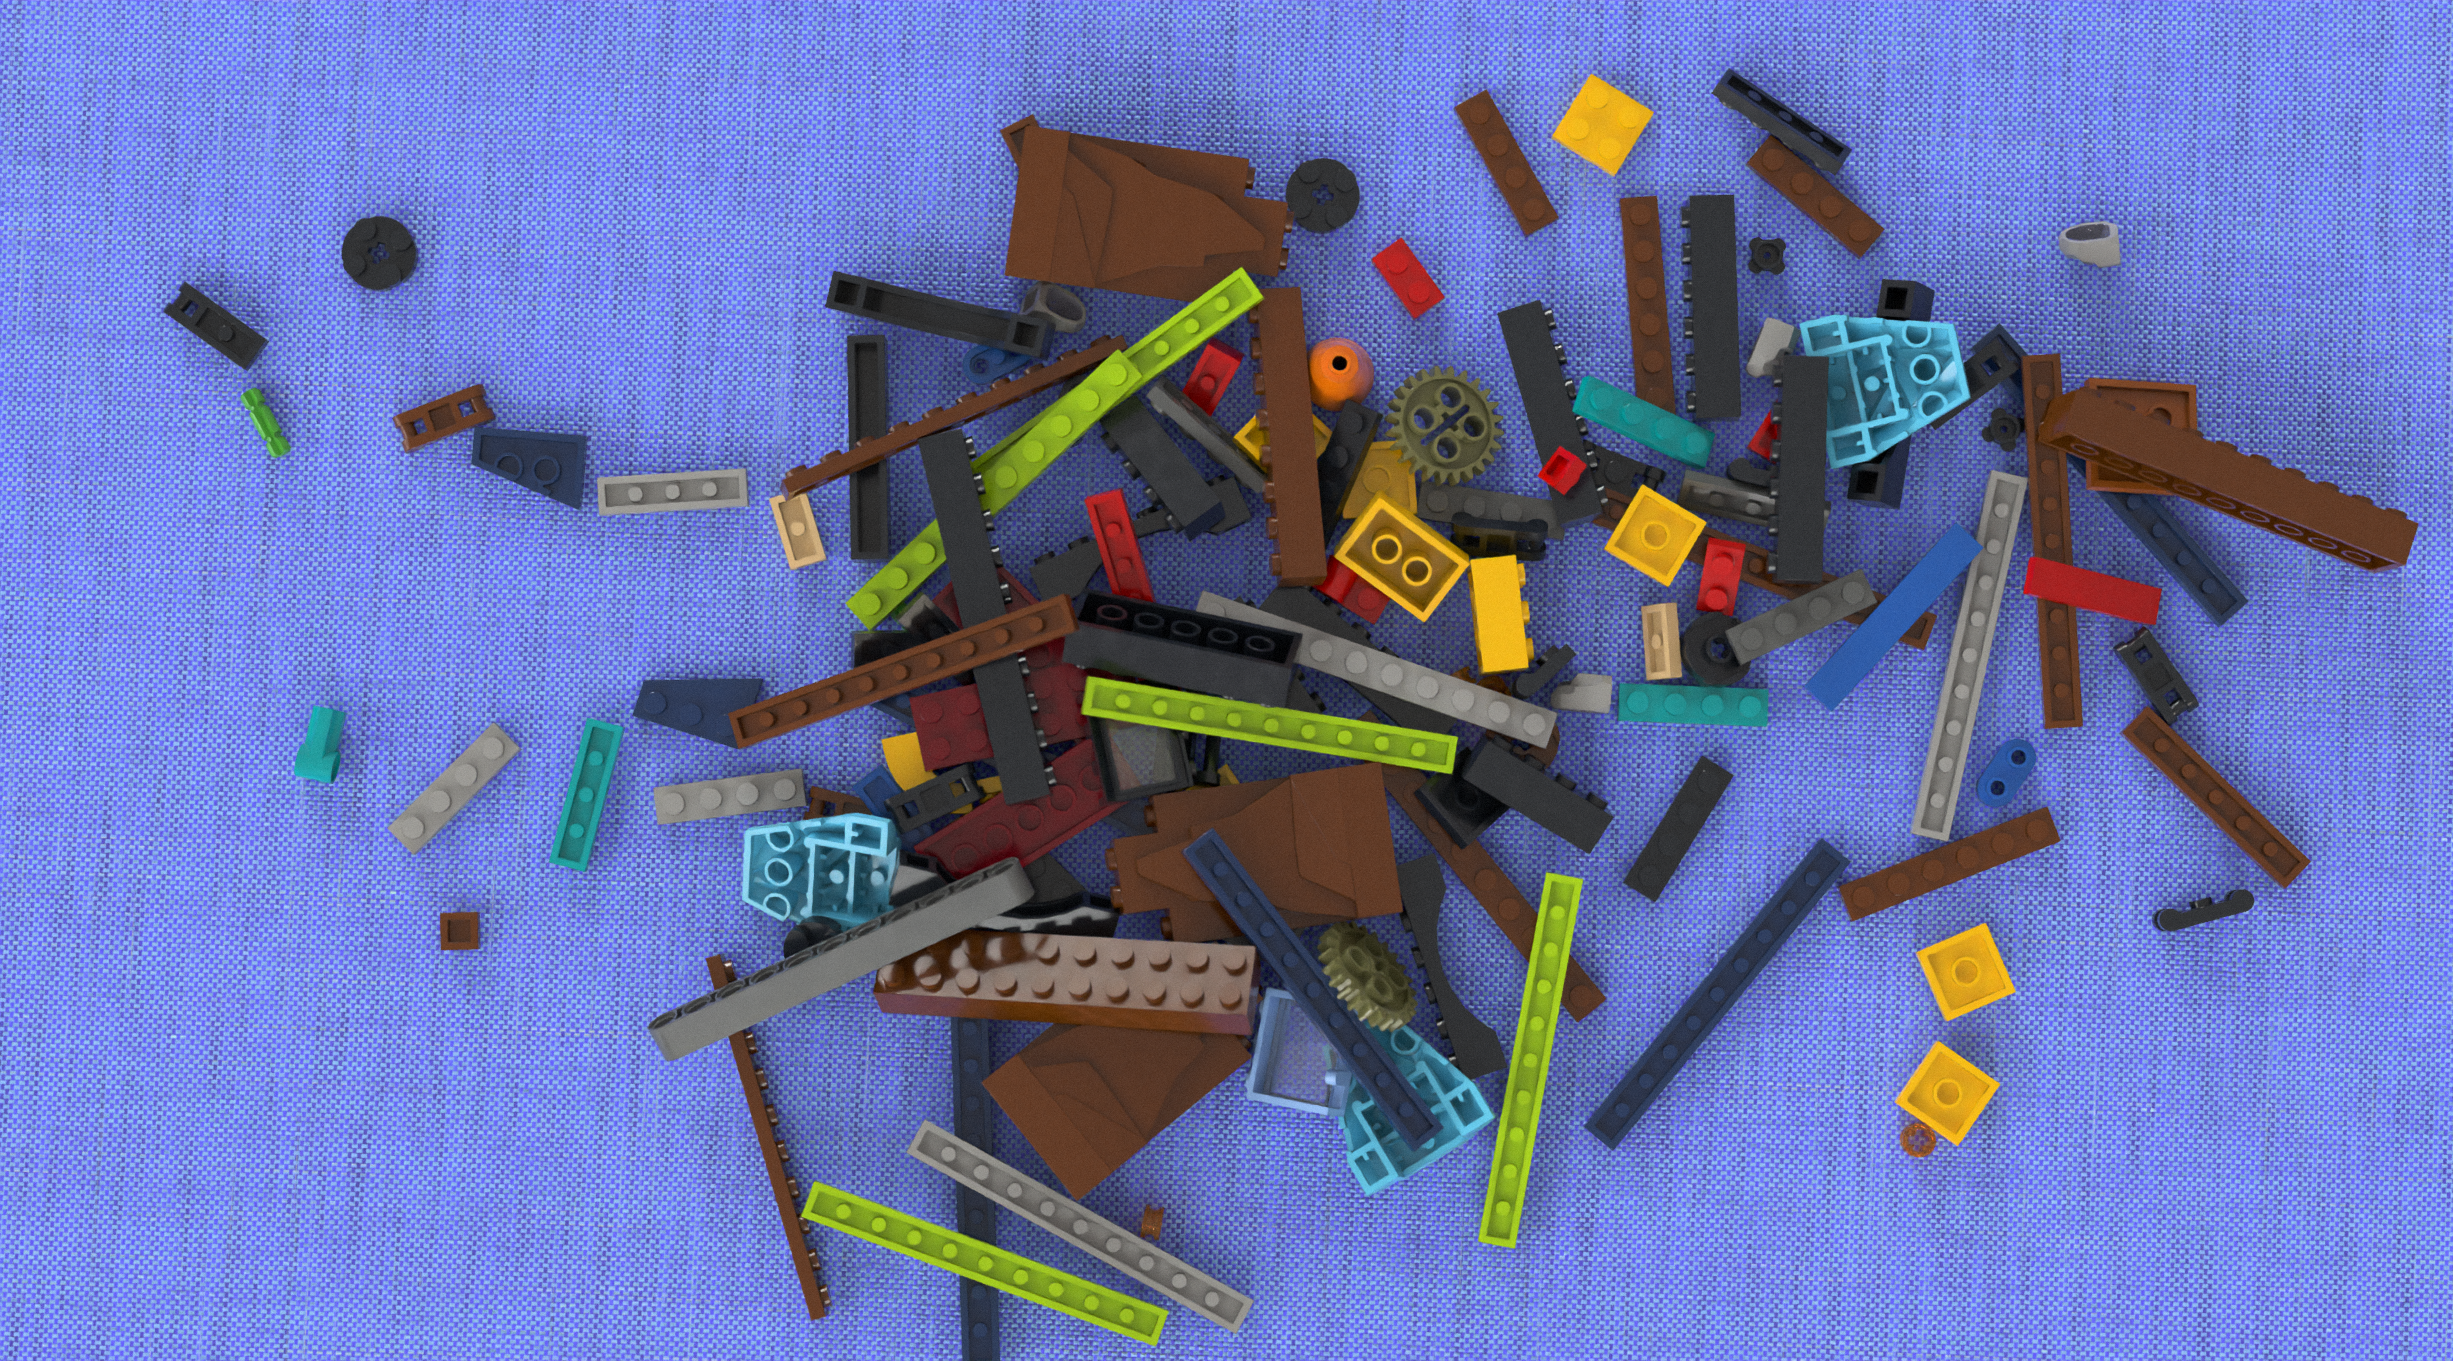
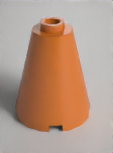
M1329 338L1317 343L1307 352L1311 401L1319 408L1338 412L1342 411L1347 399L1361 404L1368 396L1374 382V367L1370 356L1359 344L1346 338ZM1339 364L1344 366L1345 369L1339 371L1333 365Z

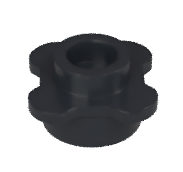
M1755 237L1750 241L1749 248L1752 251V259L1748 263V268L1752 273L1758 274L1761 271H1771L1774 275H1779L1784 271L1785 264L1782 259L1786 244L1782 239L1762 240L1760 237ZM1764 253H1769L1770 259H1765Z
M1997 408L1991 413L1992 420L1988 427L1982 430V438L1986 442L1993 441L1999 444L2003 451H2012L2016 447L2015 440L2020 432L2025 430V422L2022 418L2006 414L2003 408ZM2002 426L2007 428L2006 433L2000 431Z

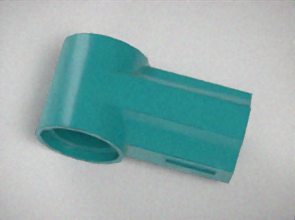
M313 706L305 744H301L297 753L294 767L295 776L329 784L334 783L340 766L341 753L338 749L346 720V712Z

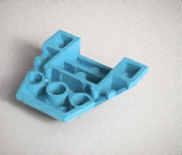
M1838 314L1799 323L1806 356L1829 357L1826 447L1831 469L1873 459L1891 446L1904 440L1917 430L1971 398L1955 324L1912 320H1886L1875 317H1849L1848 315Z
M861 813L748 828L745 831L742 900L782 922L788 918L799 924L802 920L811 916L828 917L841 924L842 926L839 929L845 932L896 909L894 906L888 905V893L899 849L902 848V841L896 837V828L892 819Z
M1365 1020L1363 1022L1444 1127L1417 1151H1411L1352 1075L1344 1117H1338L1340 1128L1344 1130L1348 1148L1346 1152L1348 1164L1366 1195L1371 1196L1399 1180L1409 1178L1470 1140L1477 1131L1487 1126L1496 1117L1478 1086L1424 1041L1407 1024L1393 1032H1390L1389 1029L1382 1032L1378 1025L1371 1028L1368 1020ZM1327 1044L1323 1047L1327 1068L1332 1069L1335 1051Z

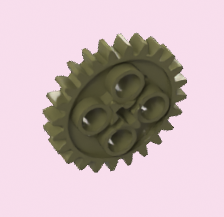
M1438 365L1431 368L1429 374L1425 369H1421L1415 374L1416 378L1410 376L1403 381L1405 387L1400 386L1394 391L1398 399H1392L1387 404L1395 412L1390 413L1384 419L1388 423L1394 424V427L1385 432V435L1396 437L1397 440L1390 447V450L1401 449L1403 454L1397 462L1400 464L1409 460L1412 464L1408 473L1411 475L1420 469L1422 471V482L1427 481L1434 475L1436 486L1443 484L1446 478L1450 486L1458 484L1460 478L1464 483H1467L1474 478L1473 474L1479 476L1486 471L1484 465L1488 466L1495 461L1491 453H1496L1502 447L1494 439L1504 435V431L1495 428V424L1503 420V416L1493 415L1492 410L1499 403L1498 401L1488 402L1486 398L1491 392L1490 388L1480 392L1477 389L1480 378H1476L1469 383L1466 370L1455 377L1453 366L1446 368L1443 374ZM1441 394H1445L1450 398L1451 408L1443 404ZM1463 406L1468 408V412L1455 421L1426 446L1421 444V440L1459 409ZM1414 415H1418L1424 420L1425 429L1419 428L1416 425ZM1464 423L1472 426L1475 433L1474 437L1469 436L1465 432ZM1437 444L1443 445L1446 448L1448 459L1439 454Z
M1353 920L1350 923L1346 921L1336 922L1319 938L1321 944L1317 946V949L1322 954L1318 957V960L1326 965L1322 972L1331 977L1332 980L1328 983L1329 986L1338 989L1337 998L1345 999L1348 1002L1347 1009L1349 1011L1355 1009L1360 1021L1367 1018L1371 1028L1378 1025L1382 1032L1386 1029H1389L1390 1032L1396 1029L1399 1030L1412 1020L1411 1017L1417 1013L1414 1008L1418 1006V1003L1413 998L1417 992L1409 986L1413 980L1403 973L1406 970V966L1398 964L1396 961L1398 954L1388 951V943L1385 941L1381 944L1375 931L1369 935L1365 925L1358 928Z

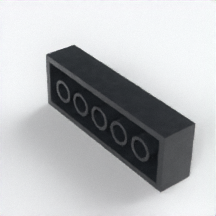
M1082 589L1074 607L1080 631L1066 635L1062 662L1071 663L1082 669L1095 668L1109 671L1113 675L1120 677L1133 676L1147 679L1153 684L1166 683L1184 687L1191 692L1204 691L1218 694L1228 700L1242 699L1256 702L1266 708H1285L1297 674L1303 639L1302 633L1093 589Z

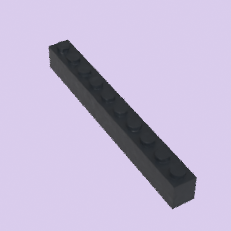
M960 428L917 439L963 630L1009 614L1007 605L1013 603L1008 581L1001 583L998 568L1004 567V562L999 545L992 546L989 532L995 531V525L991 510L983 509L980 496L987 493L982 473L975 474L971 459L978 458L973 437H966L965 432ZM1015 653L973 668L1006 805L1012 807L1052 797L1051 787L1057 786V780L1053 765L1045 764L1042 752L1049 748L1044 728L1037 729L1033 715L1040 713L1035 691L1028 692L1025 677L1031 676L1026 655L1019 656V653Z

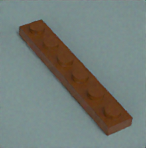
M1657 196L1620 198L1619 209L1635 396L1676 415Z
M2145 706L2119 733L2282 889H2286L2311 862L2150 707Z
M2043 807L1837 886L1849 920L1852 922L2053 845L2061 840L2048 807Z

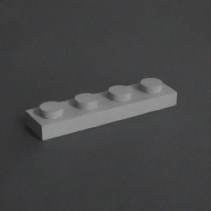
M746 468L597 478L600 516L749 507L748 473Z
M493 722L387 829L413 855H416L522 749Z
M803 769L653 788L658 825L807 806Z

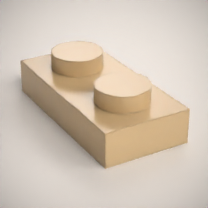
M783 494L769 498L790 570L793 571L827 560L808 494H802L788 501L785 500Z
M1677 603L1641 606L1646 681L1682 677Z

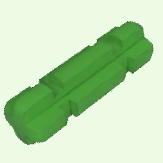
M252 388L241 395V401L245 408L251 411L249 415L262 440L267 441L266 447L270 455L278 458L287 454L291 447L287 439L280 435L282 430L269 406L264 405L266 400L261 391L257 388Z

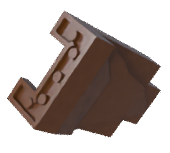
M1026 125L1005 276L1194 302L1230 276L1233 270L1236 271L1241 267L1247 273L1278 277V270H1286L1289 248L1282 247L1284 232H1292L1294 211L1287 210V202L1244 196L1245 189H1253L1256 169L1248 167L1249 159Z
M1381 762L1293 774L1284 778L1153 795L1148 798L1149 805H1144L1143 808L1146 827H1152L1153 834L1113 839L1109 841L1110 848L1105 849L1106 867L1108 871H1113L1115 886H1110L1113 909L1119 908L1120 916L1164 910L1165 917H1160L1161 935L1163 940L1168 939L1171 942L1202 943L1245 936L1181 853L1183 849L1210 828H1214L1291 930L1335 924L1336 922L1340 923L1343 921L1349 922L1352 920L1384 917L1403 912Z
M1260 983L1258 989L1257 1004L1263 999L1259 994V992L1263 989ZM1054 1023L981 1083L1075 1200L1078 1201L1143 1148L1152 1138L1248 1061L1252 1056L1247 1050L1252 1045L1242 1034Z

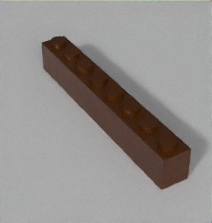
M1300 287L1259 289L1265 299L1247 311L1246 317L1247 323L1253 324L1254 337H1250L1249 350L1251 360H1257L1258 373H1253L1254 395H1260L1261 409L1256 410V426L1258 431H1263L1264 445L1259 447L1260 466L1267 469L1268 481H1263L1262 493L1264 503H1270L1271 517L1266 518V536L1268 540H1273L1274 553L1269 555L1270 575L1276 576L1277 587L1322 585L1327 577L1301 289Z

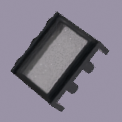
M1148 680L1132 683L1179 691L1176 685L1166 683L1153 684ZM1085 691L1076 697L1077 705L1083 704ZM1086 715L1087 723L1084 725V734L1086 739H1091L1095 755V760L1092 762V770L1095 777L1099 776L1103 797L1098 800L1100 807L1148 798L1153 795L1183 791L1194 785L1193 779L1197 777L1194 759L1187 756L1185 742H1188L1189 739L1188 731Z

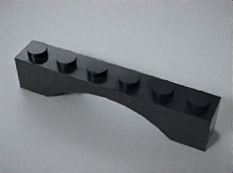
M833 271L825 305L826 308L836 312L1046 361L1049 358L1056 324L1048 320L938 297Z
M1882 279L1876 317L1886 320L1930 322L1935 290L1917 281ZM1912 434L1873 459L1852 465L1847 494L1848 500L1866 507L1900 510Z
M1220 475L1206 482L1221 500L1226 516L1204 531V533L1219 536L1252 521L1251 514L1234 477L1226 480L1224 475ZM1151 506L1135 514L1138 520L1133 521V525L1138 539L1159 532L1172 531L1164 519L1167 513L1163 508L1158 510L1157 507ZM1084 536L1069 543V551L1056 556L1054 551H1051L1033 560L1036 566L1029 568L1043 601L1062 594H1069L1071 602L1079 598L1082 589L1088 587L1092 578L1103 565L1096 539L1090 541L1088 536Z
M899 849L889 886L888 905L895 908L901 907L956 882L958 879L948 872L936 857ZM1082 890L1068 897L1052 901L1022 903L972 927L981 930L993 928L1011 933L1113 938L1120 916V909H1113L1111 897Z
M1435 853L1396 866L1401 901L1405 911L1399 913V917L1405 934L1413 933L1417 946L1411 948V952L1417 969L1425 968L1429 982L1423 983L1428 1002L1430 1005L1437 1003L1441 1017L1435 1019L1440 1037L1442 1041L1446 1039L1450 1041L1453 1053L1447 1055L1448 1061L1470 1080L1506 1068L1507 1064L1496 1032L1480 1022L1462 1005L1452 991L1442 970L1437 946V923L1440 906L1447 888Z

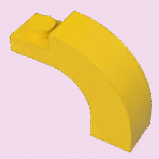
M916 732L881 739L890 772L904 791L937 777L933 771L925 772ZM999 776L976 780L978 786H983L987 794L985 798L979 800L980 804L1002 791ZM961 783L949 784L955 797L965 793ZM973 803L966 805L949 814H965L972 810L974 805Z

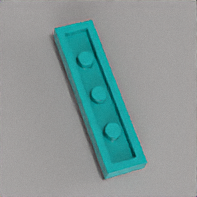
M1590 375L1583 377L1572 412L1697 470L1705 468L1715 437V433Z
M1619 683L1617 721L1767 727L1769 689Z
M587 718L549 863L587 872L625 727Z

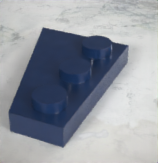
M482 427L474 428L472 465L572 508L582 510L587 436Z
M763 679L644 680L632 716L738 749L728 713L755 704Z

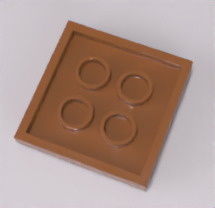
M2088 378L2084 381V387L2095 389L2101 393L2100 398L2110 402L2119 400L2130 403L2136 407V412L2146 416L2148 414L2163 416L2170 420L2169 425L2181 430L2183 427L2197 430L2196 385ZM2086 460V490L2173 495L2166 490L2140 482Z

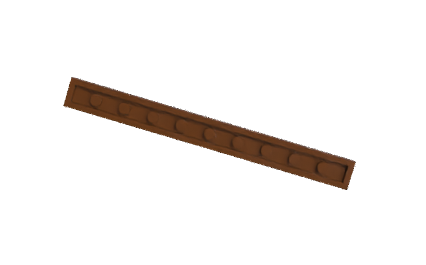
M1110 335L1102 336L1090 343L1091 348L1078 353L1077 349H1072L1059 355L1056 358L1058 362L1044 367L1043 363H1039L1026 369L1023 372L1024 377L1011 382L1009 377L1001 379L989 386L991 391L977 396L976 392H971L955 401L956 406L946 410L939 406L925 412L922 415L923 420L910 425L908 421L898 423L887 430L888 435L879 439H875L874 435L857 441L854 444L855 449L841 454L840 450L830 452L819 459L820 464L807 469L806 465L797 466L785 473L786 478L782 480L780 490L786 501L917 446L919 445L917 439L952 431L1064 383L1074 376L1098 368L1117 349L1123 353L1128 349L1123 335L1111 339Z
M2060 353L2021 356L2033 557L2073 566L2066 452L2038 442L2051 400L2063 395ZM2035 597L2043 729L2083 727L2076 607Z
M1605 488L1610 505L1604 507L1607 517L1588 523L1614 532L1633 498ZM1704 526L1685 558L1687 561L1704 567L1709 537L1746 544L1739 581L1788 600H1794L1839 579V577L1822 571V582L1818 585L1772 583L1773 574H1767L1766 559L1769 550ZM1872 590L1877 603L1841 620L1859 627L1885 599L1886 595ZM1925 611L1897 642L1923 651L1937 615Z
M1062 594L730 712L728 716L738 749H746L1078 632L1080 628L1069 594Z
M1370 709L1357 719L1358 721L1382 724ZM1363 760L1365 764L1376 763L1374 761ZM1381 763L1386 790L1529 963L1538 914L1476 839L1462 850L1413 794L1428 781L1419 769ZM1569 954L1560 1003L1578 1023L1603 1003L1606 997Z
M724 954L705 958L714 990L738 980L732 959L726 960ZM745 1028L728 1037L811 1321L826 1317L829 1314L827 1307L833 1306L832 1298L827 1284L821 1285L817 1271L822 1269V1264L817 1249H810L806 1235L812 1233L809 1219L801 1217L803 1212L800 1213L796 1198L801 1197L797 1179L795 1175L790 1177L788 1175L785 1162L790 1161V1155L785 1140H778L774 1127L780 1125L774 1103H767L764 1090L769 1089L766 1072L763 1067L757 1069L753 1055L759 1053L757 1041L753 1031L747 1032Z

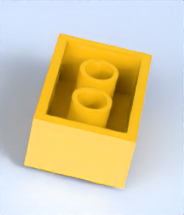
M1380 489L1334 548V557L1424 623L1470 564L1467 553Z
M1516 555L1470 560V564L1467 567L1479 676L1523 672L1529 667L1528 662L1534 660L1532 638H1525L1524 625L1530 623L1529 605L1527 600L1521 601L1520 588L1526 585L1524 564H1517Z

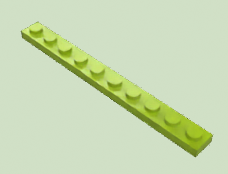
M1243 267L1236 270L1123 352L1145 378L1114 407L1265 299ZM1074 389L974 460L972 464L975 474L981 472L983 475Z
M1119 349L1109 356L982 475L987 494L980 497L983 509H990L993 519L1145 378ZM937 518L845 603L870 631H874L893 611L947 563Z
M1089 676L1086 679L1081 714L1448 774L1453 772L1458 740L1456 736L1279 707L1266 708L1255 703Z
M1546 872L1478 1242L1515 1249L1583 878Z
M817 1180L813 1183L801 1217L1155 1347L1169 1312L1166 1308Z

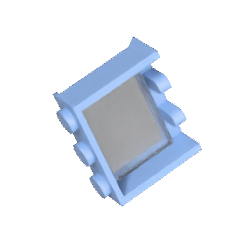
M1267 987L1266 994L1263 996L1259 1007L1261 1015L1259 1032L1256 1033L1252 1044L1254 1059L1252 1069L1249 1070L1246 1077L1245 1085L1248 1090L1246 1099L1324 1115L1344 1117L1352 1077L1351 1072L1291 994L1286 990Z

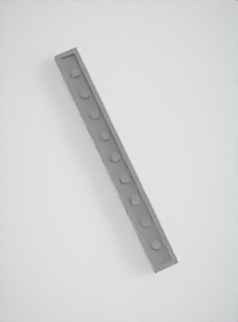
M1995 470L1989 471L1975 534V540L1984 548L1968 566L1910 834L1945 842L1949 840L2028 478Z
M1204 590L1196 608L1197 612L1302 633L1303 639L1298 663L1300 665L1543 749L1547 747L1558 713Z
M926 1119L922 1122L906 1151L911 1156L1235 1334L1238 1332L1254 1302L1253 1299Z

